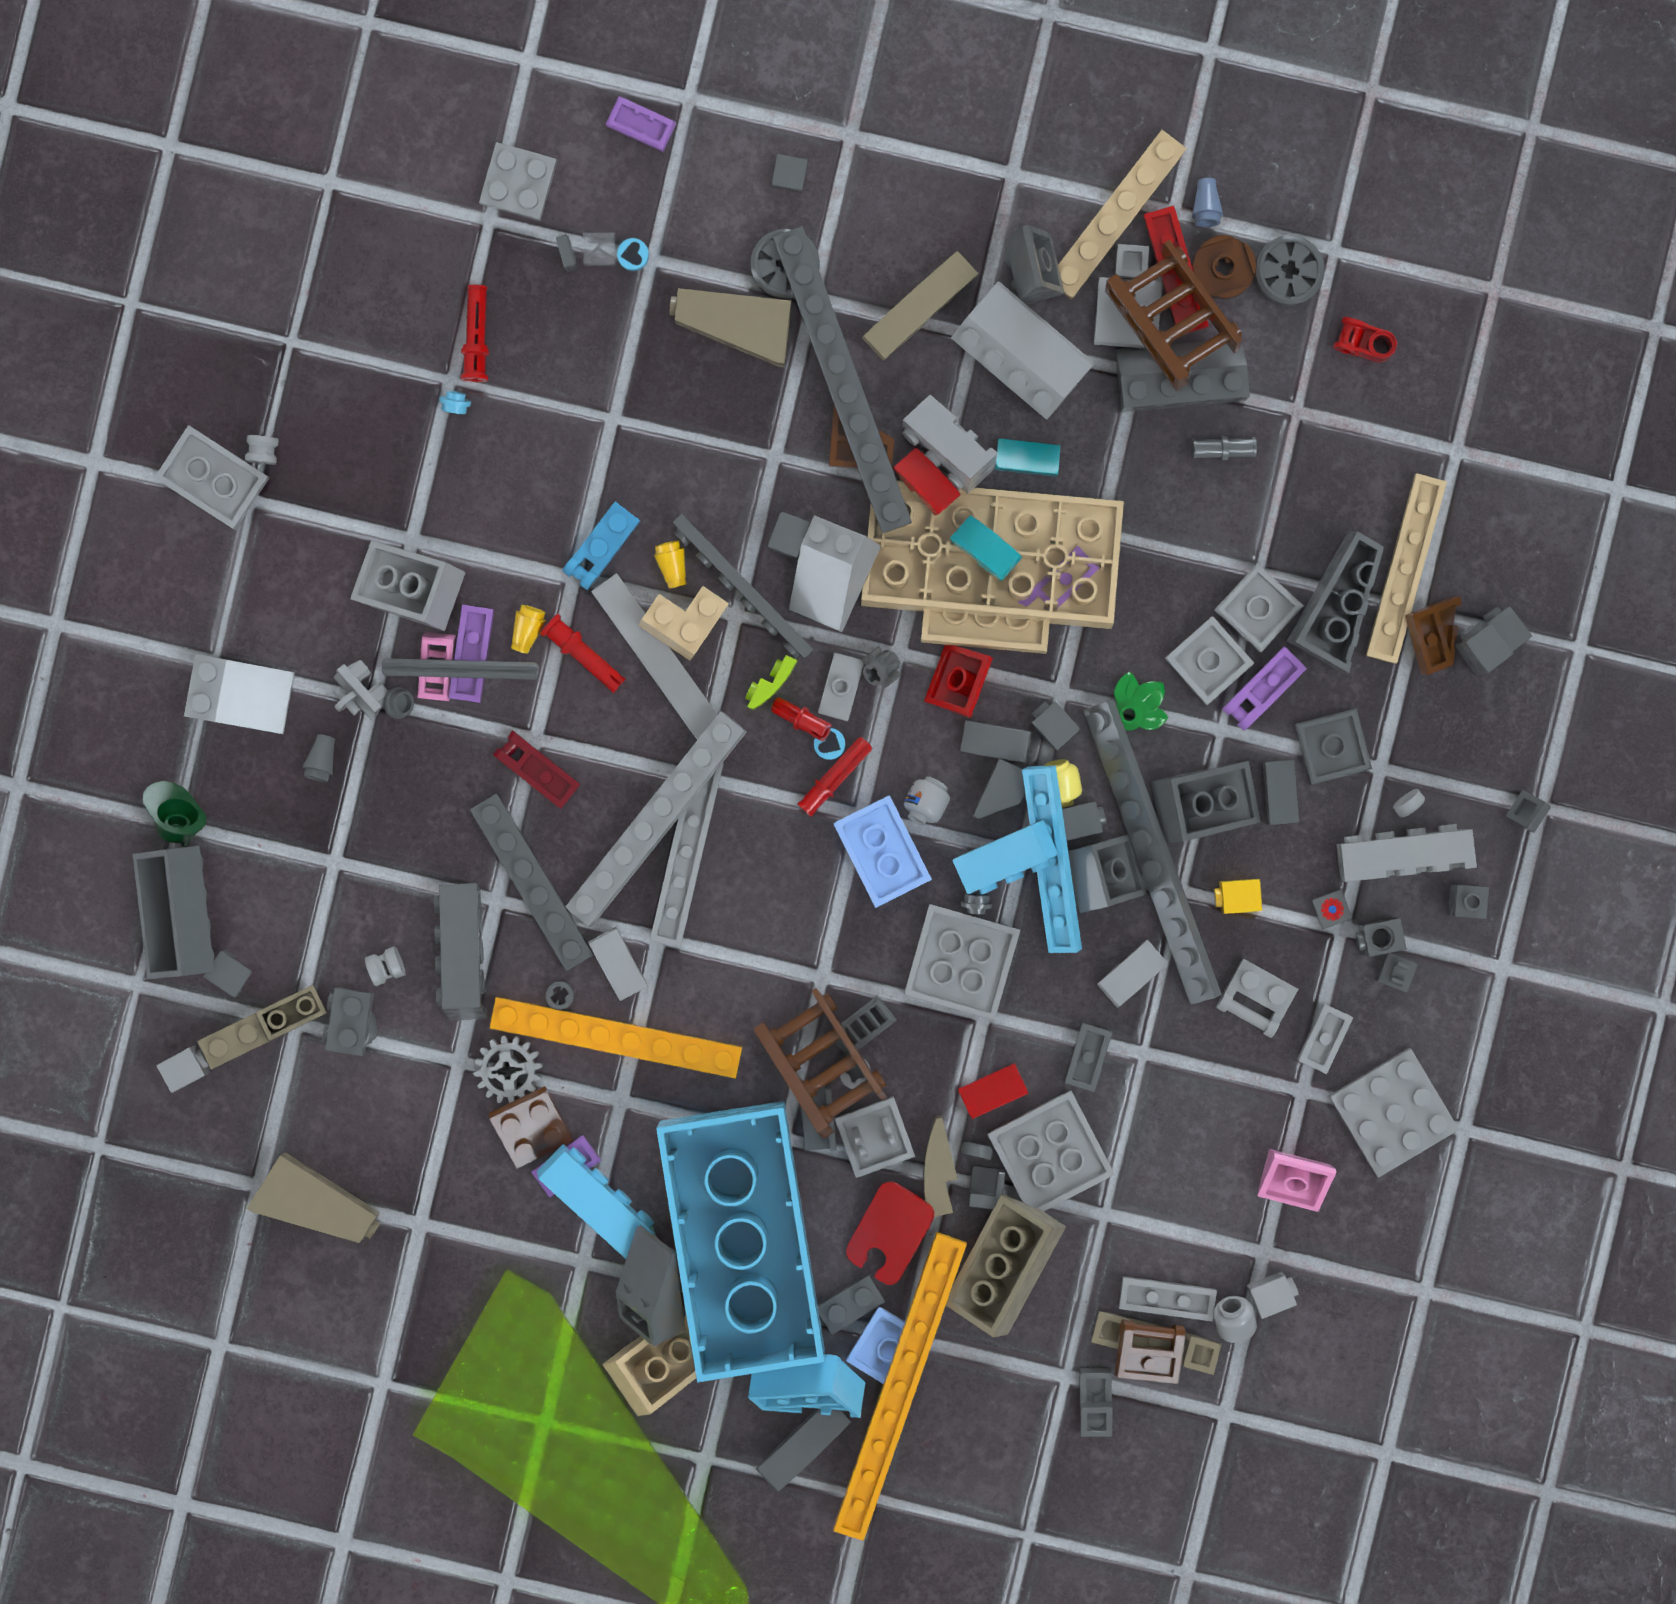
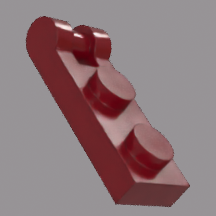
M512 730L507 736L508 741L502 748L498 747L493 755L557 807L562 809L581 784ZM519 747L525 753L517 762L511 756Z

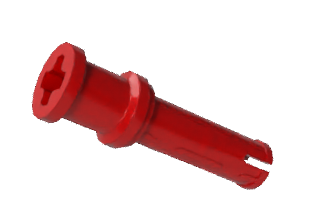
M468 285L466 344L461 348V354L464 355L463 373L460 374V380L481 383L488 381V375L485 374L486 356L489 355L488 346L485 345L487 286ZM476 305L478 306V307H477V329H475Z
M557 613L540 632V635L551 639L560 647V652L563 655L567 656L570 654L614 693L626 678L620 675L581 640L583 638L579 631L574 632L561 620L562 616Z

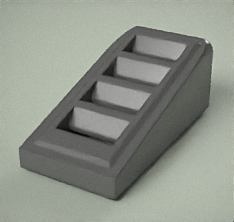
M877 994L841 1022V1025L855 1042L854 1045L857 1050H859L897 1021V1018ZM875 1007L884 1018L881 1024L870 1012L871 1008ZM863 1014L875 1027L872 1031H869L859 1018ZM853 1022L864 1033L865 1036L862 1039L850 1027V1024ZM842 1039L835 1042L846 1056L851 1054Z

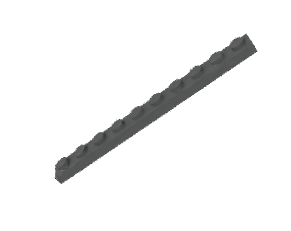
M801 226L773 237L774 243L881 533L884 534L912 524L804 228Z
M1111 699L1084 709V715L1189 1002L1192 1005L1222 995L1115 701Z

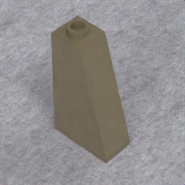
M678 288L677 297H671L670 315L675 316L676 325L777 367L785 368L791 314L790 300Z
M286 1152L279 1156L246 1208L253 1213L360 1243L365 1236L371 1239L380 1225V1222L376 1221L380 1214L379 1211Z

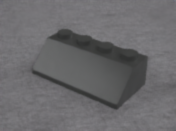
M1207 341L1172 344L1170 348L1177 357L1179 355L1184 357ZM1242 343L1240 350L1235 354L1225 344L1190 367L1188 383L1178 391L1175 390L1146 348L1115 349L1121 412L1242 402L1250 397L1247 362Z

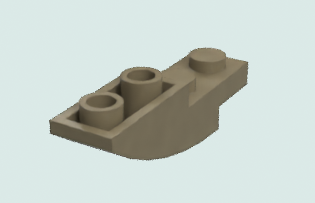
M311 985L197 1041L212 1070L327 1012L314 986Z

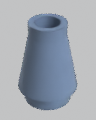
M1213 178L1199 179L1197 181L1192 218L1195 219V225L1199 227L1217 226L1220 224V218L1223 217V211L1216 187V180Z

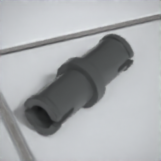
M1220 435L1219 439L1193 438L1191 441L1192 459L1220 458L1221 461H1227L1229 457H1256L1257 454L1255 437L1228 438L1227 435Z

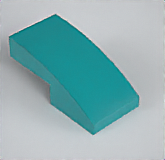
M971 515L950 537L955 546L976 559L980 567L1001 581L1022 559L1021 555L1014 548Z

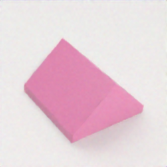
M1269 1149L1257 1196L1318 1212L1336 1175V1169L1327 1163Z

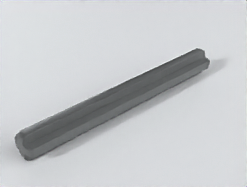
M385 658L382 661V674L385 676L536 680L539 676V665L535 662Z

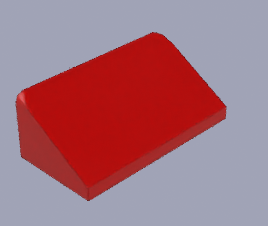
M1015 1063L958 1089L971 1119L1028 1094V1090Z

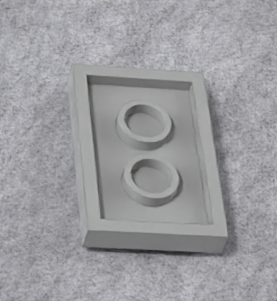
M188 425L154 478L236 530L270 477Z

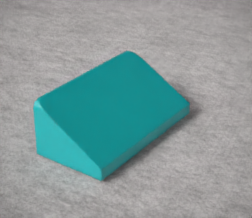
M998 438V455L995 470L1057 477L1061 445Z

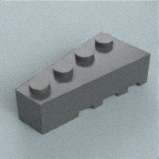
M1358 531L1347 532L1290 633L1287 642L1333 669L1349 673L1352 665L1351 658L1354 648L1357 647L1360 636L1358 633L1363 616L1366 615L1367 601L1371 587L1374 586L1384 546Z
M477 883L439 885V894L434 895V910L436 914L440 913V925H435V942L440 944L441 956H436L435 958L436 974L441 975V987L436 988L437 1006H442V1010L450 1021L488 1019L487 1007L484 1008L481 1003V995H484V992H486V979H484L483 969L480 970V964L484 962L483 940L479 939V933L483 932L481 890Z

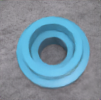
M447 391V395L440 396L439 402L442 403L441 410L456 414H466L467 407L471 406V401L465 399V393Z

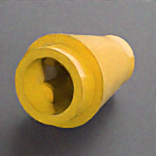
M679 540L656 545L654 557L668 588L687 584L685 579L684 547L680 546Z
M521 605L520 611H516L512 649L526 654L529 653L530 648L546 622L544 620V611L528 605Z

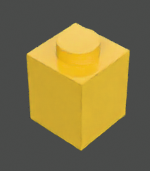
M1260 879L1219 881V888L1214 889L1215 907H1220L1221 913L1224 914L1262 911Z

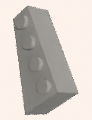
M1457 824L1438 826V832L1426 833V828L1424 827L1407 829V836L1395 837L1394 831L1375 833L1376 839L1364 841L1363 835L1344 837L1345 843L1336 844L1340 880L1342 882L1386 878L1391 875H1414L1425 871H1450L1452 868L1458 867L1465 869L1477 868L1473 829H1457Z

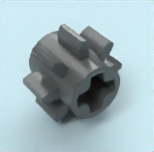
M877 647L862 659V662L866 665L863 668V675L872 685L877 686L881 684L883 688H886L901 676V673L897 671L901 663L897 655L891 650H884L882 652L881 648Z

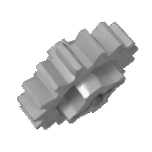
M503 1035L501 1044L492 1039L489 1041L491 1050L485 1047L480 1049L484 1058L475 1059L474 1063L481 1066V1070L474 1072V1076L482 1077L483 1081L477 1086L478 1088L486 1086L489 1089L486 1093L487 1098L496 1094L497 1103H501L504 1097H508V1101L511 1103L515 1101L516 1095L520 1098L527 1095L526 1089L531 1092L537 1089L532 1082L542 1079V1076L537 1074L536 1070L542 1068L543 1063H535L534 1058L539 1055V1052L530 1053L528 1051L531 1045L529 1041L522 1046L519 1044V1036H516L512 1042H509L507 1035ZM513 1050L520 1052L527 1061H520L516 1058ZM500 1051V1060L496 1065L488 1066L493 1054ZM506 1062H509L510 1067L521 1068L513 1072L511 1078H508L507 1073L497 1071L504 1067ZM529 1073L524 1085L517 1089V1079L519 1076ZM490 1078L499 1080L503 1084V1089L495 1086Z

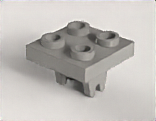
M894 1096L835 1117L856 1178L915 1157Z

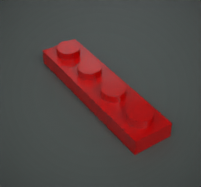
M1170 206L1144 214L1143 219L1156 264L1164 259L1162 255L1165 242L1170 240L1175 248L1179 246L1184 251L1188 259L1187 264L1193 271L1175 207ZM1173 269L1160 276L1165 294L1182 284V281ZM1191 294L1169 307L1174 325L1201 309ZM1205 320L1184 335L1208 328V320Z

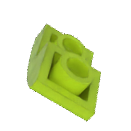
M787 655L783 661L777 659L770 673V676L775 678L773 683L762 678L758 684L752 682L745 699L750 701L747 707L755 710L767 702L783 686L798 661Z

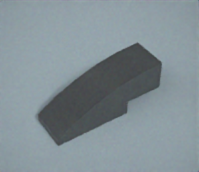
M816 1408L756 1468L777 1492L809 1465L851 1423L840 1410H832L831 1415H821V1409Z

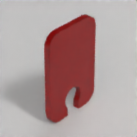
M894 1181L882 1184L847 1245L846 1255L848 1259L859 1268H863L867 1261L868 1251L871 1248L881 1249L886 1256V1262L882 1268L878 1269L874 1278L886 1285H893L899 1282L934 1221L935 1211L933 1207Z

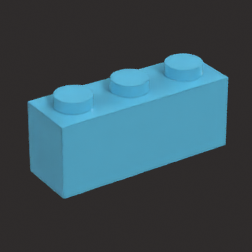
M1041 820L953 859V863L967 894L979 890L980 894L983 895L998 888L996 884L998 881L1005 879L1006 883L1009 884L1024 877L1022 871L1031 868L1033 873L1050 866L1049 859L1057 856L1058 852L1044 820Z

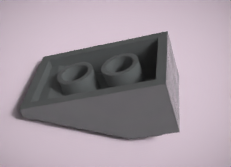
M1249 761L1151 781L1158 821L1166 843L1184 842L1261 822Z

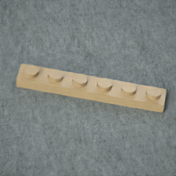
M1160 131L1058 264L1064 295L1069 299H1073L1186 151V147L1165 131Z
M1418 473L1414 475L1365 653L1367 657L1392 664H1397L1408 626L1405 615L1410 614L1413 608L1447 481Z

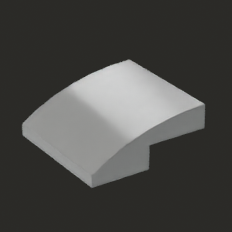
M1099 277L1094 345L1145 348L1106 294V280L1109 278ZM1152 281L1135 292L1136 296L1134 298L1140 306L1145 305L1147 307L1161 298L1162 282ZM1160 313L1153 317L1154 321L1152 322L1157 330H1159Z

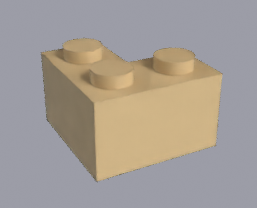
M702 586L686 611L658 594L638 626L690 661L729 603L704 586Z

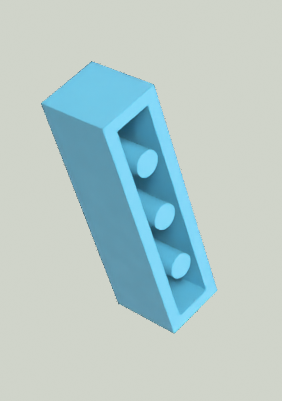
M562 1144L537 1170L538 1179L627 1259L636 1228L641 1225L651 1234H655L652 1226L654 1221L643 1210L636 1212L630 1206L631 1199L623 1191L618 1189L615 1192L607 1185L609 1179L599 1169L595 1168L592 1171L584 1164L586 1158L576 1148L572 1147L569 1150Z

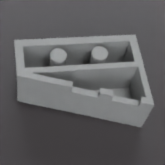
M929 395L903 419L902 429L904 431L902 434L913 446L918 444L926 452L924 455L937 468L940 466L948 474L946 477L958 491L962 488L968 494L995 469L998 453L993 448L985 451L975 441L978 436L971 429L966 432L956 422L958 420L957 417L933 396Z

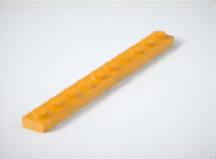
M938 1232L935 1233L833 1527L835 1532L864 1541L967 1245L965 1241Z

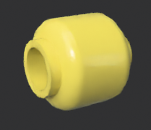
M1066 759L1050 761L1044 766L1056 765L1062 808L1069 807L1074 804V799L1082 793L1078 768L1074 764H1070Z

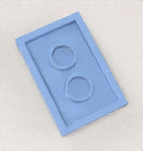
M890 795L833 823L875 908L932 880Z

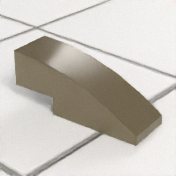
M942 1115L935 1116L925 1150L923 1170L925 1201L933 1207L935 1217L953 1213L946 1182L958 1179Z

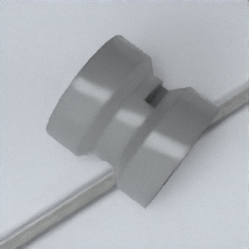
M395 946L386 949L382 955L373 954L365 957L369 976L375 986L384 984L388 978L394 977L397 979L406 975L403 961Z

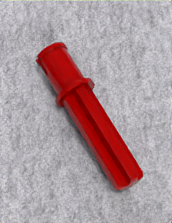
M858 738L819 781L817 779L814 781L816 785L797 805L812 817L829 797H834L832 793L872 751V746L864 738Z

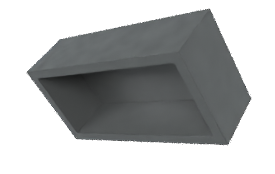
M192 846L133 854L147 979L214 972V952L211 948L210 939L211 924L207 914V891L203 880V858L200 854V847Z

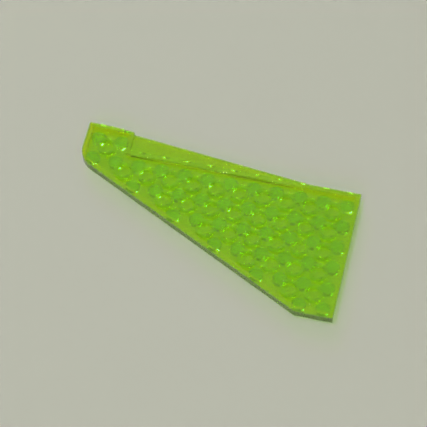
M507 1269L413 1436L461 1463L658 1604H749V1593L745 1582L553 1296Z

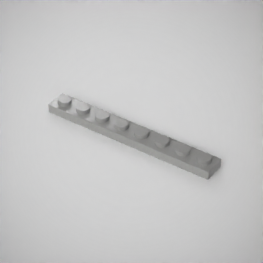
M720 711L565 908L586 926L592 927L747 731L727 714Z

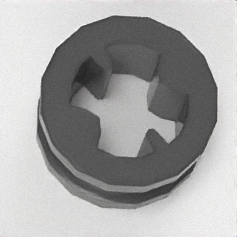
M557 981L548 987L545 997L550 1007L562 1010L572 1004L575 992L569 983ZM560 986L561 990L566 988L569 993L565 997L566 1003L560 1004V1000L554 1002L552 996L555 994V987Z

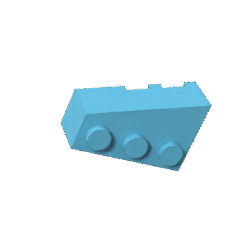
M827 1354L825 1355V1362L753 1373L748 1398L765 1411L802 1413V1407L821 1409V1415H831L832 1410H844L850 1412V1417L860 1418L865 1382L840 1357Z

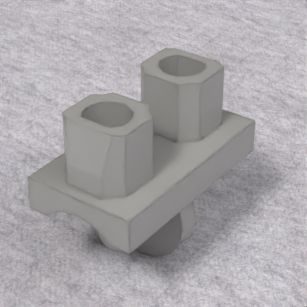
M361 660L348 667L343 664L337 669L334 679L340 686L333 693L340 701L335 705V709L341 712L347 708L353 715L362 710L372 720L378 715L384 704V698L388 690L380 682L370 690H367L361 682L371 672Z

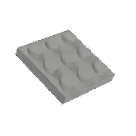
M929 904L904 995L995 1021L1020 929Z
M1411 1048L1404 1050L1329 1095L1330 1100L1378 1178L1459 1130Z
M1071 1090L987 1133L1022 1202L1043 1212L1115 1175Z

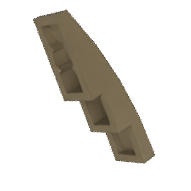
M956 251L875 324L862 339L884 361L925 326L935 314L971 283L979 273Z

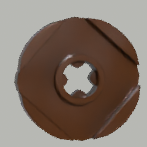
M1218 235L1205 241L1196 252L1192 269L1211 298L1225 300L1239 296L1251 284L1256 271V259L1253 251L1245 242L1242 243L1239 239L1230 235ZM1220 259H1224L1225 263L1232 264L1233 268L1228 270L1229 275L1223 276L1222 272L1216 271L1215 267L1219 266Z

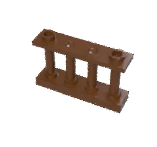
M1168 240L1163 246V260L1129 282L1127 280L1122 281L1118 274H1115L1106 280L1105 292L1175 390L1178 391L1187 385L1190 367L1225 344L1235 354L1240 350L1241 338L1243 336L1237 324L1227 320L1190 269L1184 251L1179 246L1175 248L1172 242ZM1173 269L1182 281V284L1147 307L1145 305L1140 306L1134 298L1136 296L1135 292ZM1191 294L1201 309L1167 331H1158L1152 323L1154 321L1153 317ZM1209 319L1219 334L1184 357L1181 355L1177 357L1170 348L1172 342Z
M815 988L811 992L818 1001L817 1004L778 1029L774 1027L770 1030L763 1022L753 1030L817 1133L821 1137L826 1138L834 1133L829 1124L834 1121V1116L872 1091H875L881 1100L886 1099L887 1095L883 1088L887 1084L878 1070L871 1072L834 1014L833 1011L838 1009L829 993L822 995ZM825 1013L834 1029L794 1055L792 1053L786 1055L781 1047L785 1043L784 1040ZM842 1039L851 1054L810 1081L808 1079L802 1081L797 1073L801 1069L800 1065ZM858 1064L867 1080L825 1107L823 1104L819 1107L813 1098L817 1095L816 1091Z

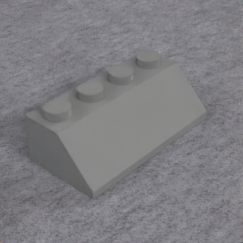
M999 281L979 302L951 337V339L1046 420L1057 410L1095 364Z

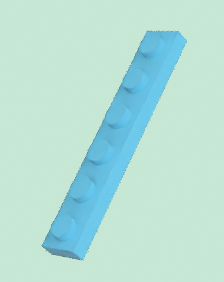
M1056 765L1026 767L1022 769L1030 825L1044 820L1058 852L1057 856L1049 859L1050 866L1037 871L1048 952L1077 953L1082 950Z

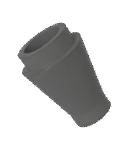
M317 734L316 741L302 767L305 769L303 775L305 778L327 783L329 776H333L335 738Z

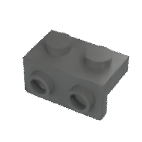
M347 987L334 988V993H330L327 1002V1010L331 1011L329 1024H326L322 1037L323 1042H326V1051L358 1056L365 1055L374 993L352 990Z

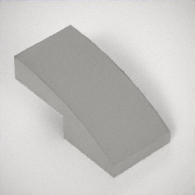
M616 927L588 941L620 1001L648 987L645 978Z
M1146 940L1123 962L1117 964L1097 985L1118 1008L1159 973L1168 962L1149 940Z

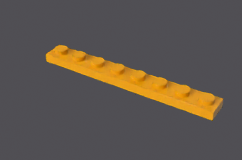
M496 997L490 1023L491 1029L735 1079L742 1052L741 1046Z

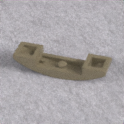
M1099 1311L1091 1342L1118 1349L1120 1340L1119 1327L1122 1319L1133 1320L1134 1324L1167 1326ZM1185 1332L1181 1365L1189 1369L1214 1375L1222 1344ZM1133 1336L1132 1345L1170 1349L1171 1340Z

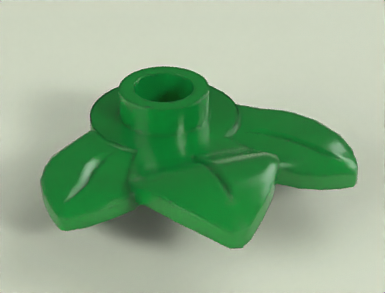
M1131 672L1123 675L1114 689V697L1125 731H1132L1138 727L1146 730H1155L1167 721V714L1158 708L1163 701L1165 693L1162 682L1151 681L1139 686ZM1126 709L1134 713L1133 720L1127 721L1124 719L1123 712Z

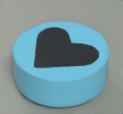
M629 238L619 245L617 257L623 268L629 271H638L646 266L649 260V251L641 240Z
M830 728L831 731L823 742L816 738L814 739L816 753L827 760L838 758L845 749L843 735L833 728Z

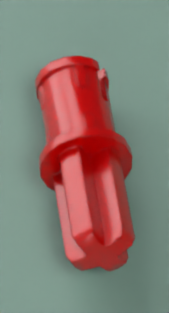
M781 697L776 698L771 706V711L792 723L793 729L805 731L821 742L827 738L831 731L832 724L810 713L807 707L800 709Z

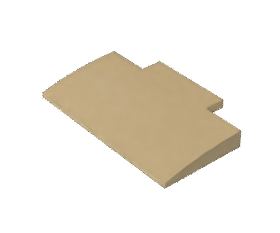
M897 481L912 524L884 534L881 533L872 506L870 507L868 538L879 544L881 548L863 585L861 606L924 612L921 642L1046 654L1049 623L1112 629L1124 501L974 488L967 494L961 488L959 490L961 495L944 511L935 516L916 492H911L903 481ZM970 515L1001 537L1022 557L1002 581L980 567L976 559L955 546L950 539ZM1079 546L1089 558L1079 557L1078 555L1075 557L1076 552L1072 551ZM1087 564H1096L1100 568L1090 578H1081L1090 569ZM1067 572L1072 576V581L1069 585L1061 584L1059 579L1062 573ZM1046 575L1047 578H1052L1041 589L1050 598V601L1045 600L1044 602L1038 596L1027 607L1018 603L1021 600L1028 599L1032 595L1034 587ZM1083 584L1080 588H1078V589L1075 591V589H1076L1077 586ZM1072 586L1071 596L1057 608V600Z

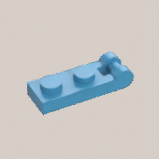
M614 502L575 555L565 565L562 572L569 577L574 576L581 582L580 586L589 590L641 521L617 502ZM585 558L594 564L589 572L580 566Z

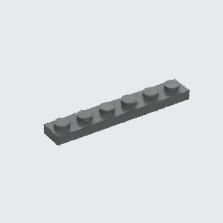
M683 514L673 521V524L677 527L673 533L686 546L691 542L699 550L695 556L708 569L713 565L721 573L717 578L729 591L735 587L743 595L739 601L751 613L757 610L765 618L761 624L773 636L779 633L787 641L783 646L795 659L800 655L806 659L814 652V649Z
M495 794L471 808V813L565 970L568 971L593 956L594 953L567 908H565L563 901L500 796Z

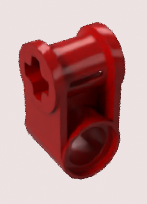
M1342 317L1341 323L1343 327L1338 342L1333 344V349L1377 363L1387 361L1397 348L1396 337L1391 332L1350 317ZM1353 331L1351 341L1349 342L1351 332ZM1383 339L1388 343L1389 351L1384 354L1376 352L1373 347V341Z

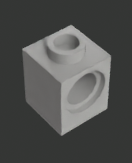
M196 1045L156 1065L171 1093L211 1073L201 1049L198 1050Z
M1282 1272L1246 1285L1261 1319L1297 1305L1294 1296L1299 1295L1292 1277L1286 1278Z

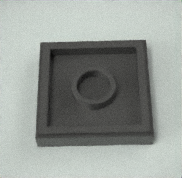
M1357 708L1294 724L1310 785L1372 769Z

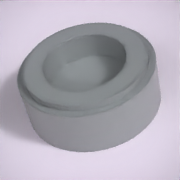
M1414 789L1402 796L1393 805V809L1399 817H1406L1424 803L1425 797L1419 789Z

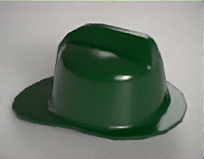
M162 781L151 784L144 791L143 804L155 821L157 833L165 841L179 843L182 847H187L190 840L206 825L207 816L184 787L173 782Z

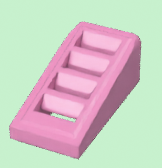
M425 632L422 636L420 659L429 660V657L454 660L456 635ZM430 644L446 646V650L430 649ZM419 677L418 698L449 701L451 677ZM426 682L444 684L443 689L427 688Z

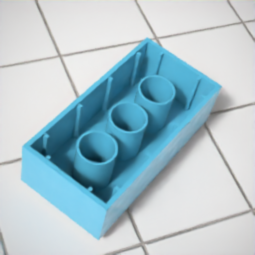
M785 1101L660 1121L656 1129L697 1382L825 1362V1347Z

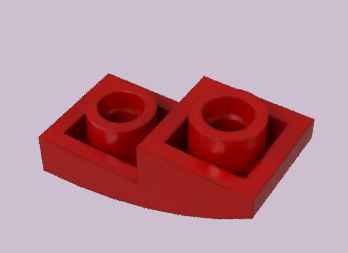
M914 448L892 467L911 492H916L935 516L944 511L961 495L948 478L918 448Z

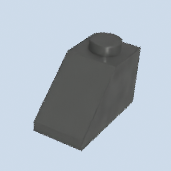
M998 759L972 816L980 819L1020 804L1023 798L1026 799L1022 769Z

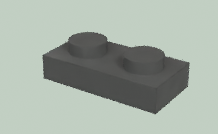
M1081 1022L1065 1076V1084L1095 1092L1113 1033L1112 1031Z
M867 1274L818 1304L819 1315L833 1335L885 1303V1299L870 1274Z

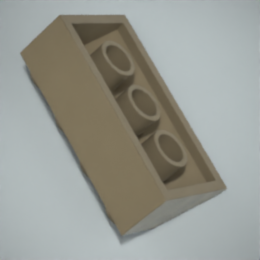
M1001 1195L951 1288L946 1306L993 1338L1008 1335L1066 1226L1040 1209Z

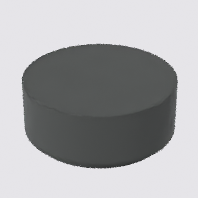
M964 1141L960 1154L991 1160L993 1149L989 1146Z

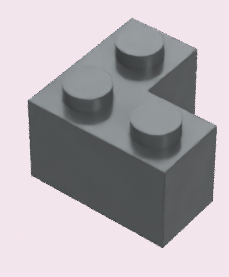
M1499 606L1495 607L1483 616L1486 622L1482 625L1480 623L1475 626L1471 625L1458 635L1460 641L1454 647L1476 676L1491 672L1511 657L1515 649L1533 637L1510 606L1502 610Z

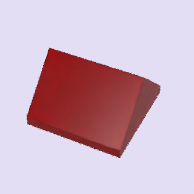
M945 645L924 702L971 718L993 657L955 645Z

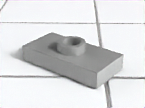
M834 652L818 714L844 721L849 720L864 665L862 660Z

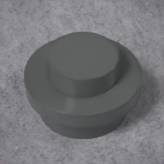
M402 687L390 689L384 698L385 711L392 718L401 719L406 717L414 708L412 694Z
M965 893L964 901H961V907L967 908V913L986 914V909L992 908V902H989V894Z

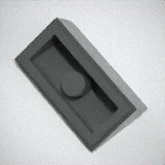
M1294 760L1262 762L1267 825L1299 823Z

